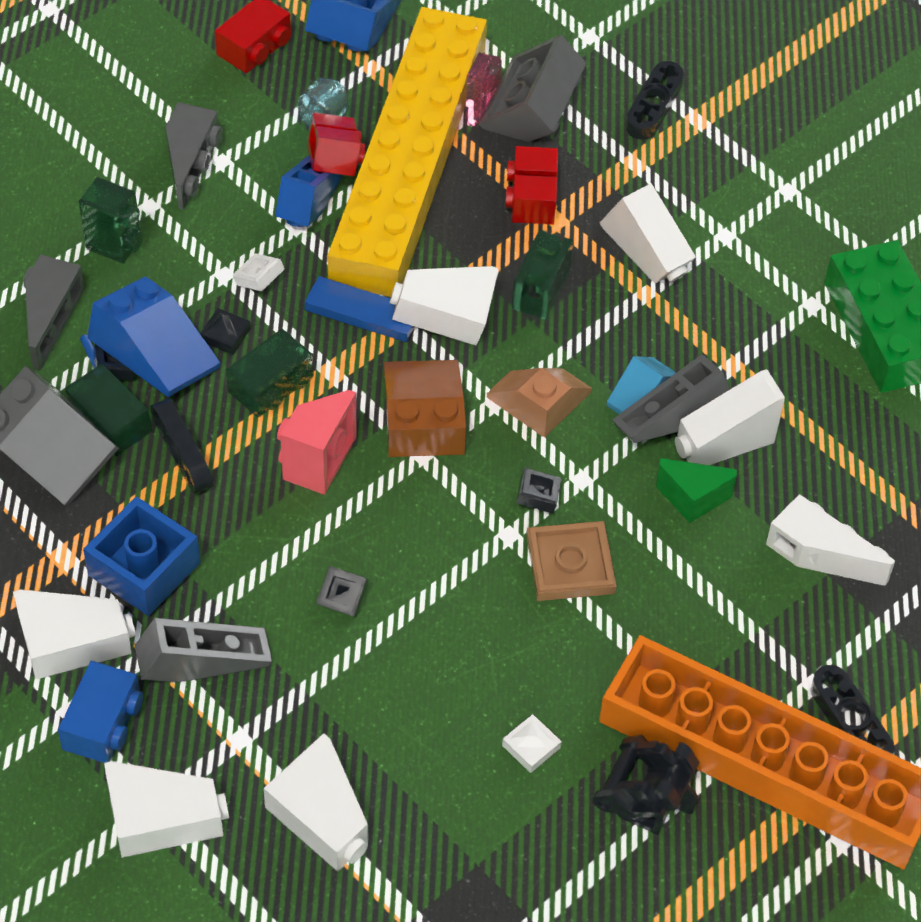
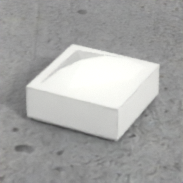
M255 253L232 276L238 286L262 291L285 268L280 259Z
M532 714L503 738L502 746L532 773L561 748L562 741Z

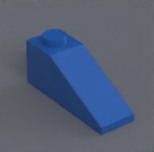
M308 155L282 176L275 217L285 219L292 226H309L321 216L343 175L313 171L310 156Z

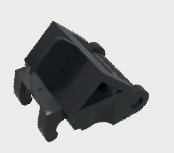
M643 735L625 737L619 746L621 753L602 790L596 791L592 798L593 804L600 810L616 813L621 819L659 835L671 810L678 809L687 814L693 813L698 795L689 786V783L700 762L691 748L685 743L680 742L676 750L671 751L667 744L659 743V741L648 742ZM636 759H641L648 766V773L644 780L625 781Z

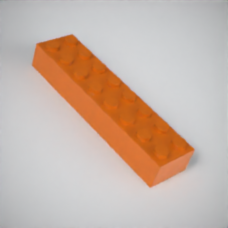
M641 635L637 638L603 696L600 723L629 737L643 735L648 742L659 741V743H665L671 751H675L680 742L685 743L691 748L700 762L697 770L905 870L921 837V767Z

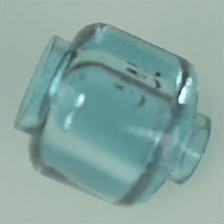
M319 78L314 80L297 101L301 119L309 127L313 112L343 116L349 107L345 88L334 79Z

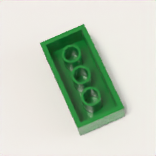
M894 240L831 255L824 284L879 391L884 393L921 384V281L899 241Z

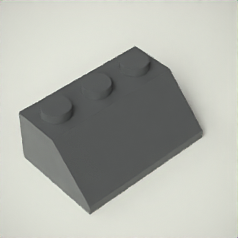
M561 34L514 55L479 125L484 130L525 142L551 136L558 129V121L563 111L570 104L569 98L574 88L581 81L580 75L586 65L585 60Z

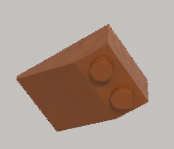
M458 360L384 362L388 456L465 455L466 421Z

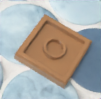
M604 521L527 528L526 538L537 601L616 593V582Z

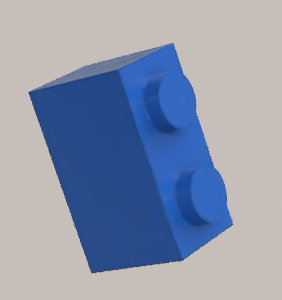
M90 661L58 728L62 750L103 763L110 762L114 751H120L126 741L128 732L126 725L131 715L136 716L142 706L143 692H140L137 674Z

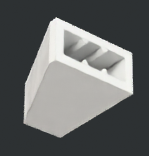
M652 183L622 198L600 222V225L655 284L665 278H668L669 282L679 279L688 272L686 266L696 258Z
M486 266L407 270L403 283L396 282L389 303L396 305L392 320L477 345L486 325L499 268Z
M766 369L758 372L682 418L679 424L678 436L675 437V446L680 457L686 458L690 463L711 465L774 443L785 397L769 371Z
M30 590L13 591L36 679L88 666L90 661L99 663L132 654L129 638L136 636L130 613L122 614L118 599Z
M323 734L264 787L265 808L335 870L339 871L346 863H355L365 853L368 847V824L330 738Z
M114 761L104 763L122 857L223 836L221 820L229 819L225 794L216 795L213 779Z

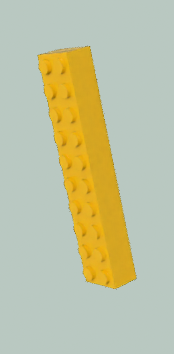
M421 7L327 255L328 279L391 297L396 282L403 283L485 52L486 19Z

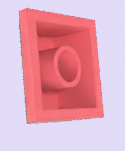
M346 390L297 405L291 417L283 419L277 433V439L281 441L278 460L282 463L283 480L323 495L326 494L357 438L356 392Z

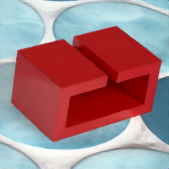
M252 0L215 30L216 55L247 74L254 67L262 64L269 53L272 54L276 49L284 46L291 38L290 12L270 0Z
M313 112L307 142L313 171L355 176L357 164L362 165L364 160L365 144L361 143L362 133L357 131L354 118Z
M516 146L515 160H508L507 181L514 182V186H507L506 208H512V223L554 225L557 198L558 148Z

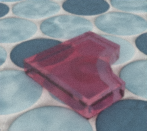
M479 52L467 75L466 125L479 126L501 81V57Z

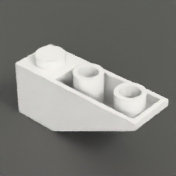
M800 494L772 521L766 542L767 546L797 567L884 586L889 581L895 560L889 557L882 548L873 546L860 537L853 528L840 523L827 514L820 505L810 502Z

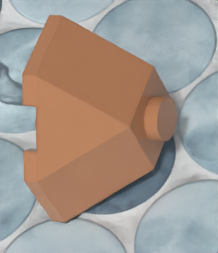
M535 368L510 371L487 392L486 398L545 438L592 392V388L563 368Z

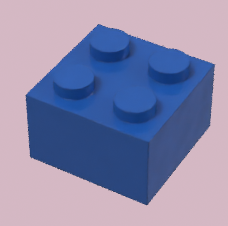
M137 496L83 549L88 576L148 617L201 563L198 536Z

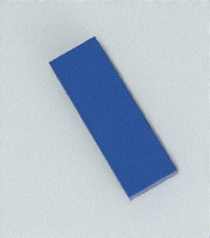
M318 276L305 300L306 311L404 342L408 341L414 329V326L392 320L396 305L389 303L390 298Z

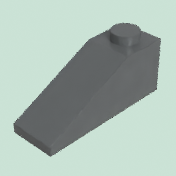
M41 254L34 266L27 269L23 281L24 288L26 289L29 350L33 369L39 371L85 289L81 265Z
M701 354L612 419V421L633 443L675 433L679 430L682 418L729 391L730 387L723 371Z
M154 618L135 644L141 680L184 682L268 667L272 663L265 628Z

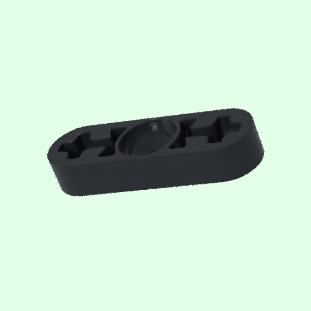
M663 61L654 67L628 112L626 130L633 138L645 140L656 134L682 88L684 71L679 64L672 61ZM667 77H669V79L666 82V86L663 85L662 80H665ZM657 96L663 99L664 102L653 104L647 101V98ZM644 114L647 115L648 121H644L643 124H641L644 118Z
M166 399L151 405V413L156 427L191 491L195 494L212 487L213 480L208 465L172 400Z
M836 665L820 667L814 674L810 690L812 697L830 724L894 754L895 745L892 738L847 672ZM824 681H827L830 685L837 684L836 693L831 687L824 688ZM837 697H838V699H839L840 701L837 703V705H835L836 700H837ZM847 710L856 711L862 716L863 723L858 726L848 725L842 720L841 713ZM869 731L868 737L866 739L864 735Z

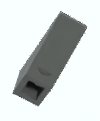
M177 102L166 125V135L178 208L184 210L189 198L194 197L197 193L199 177L202 172L208 170L213 147L220 145L223 130L222 127L218 126L217 111Z

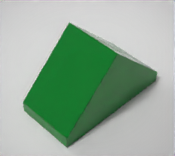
M660 458L656 487L682 516L691 523L732 498L737 469Z

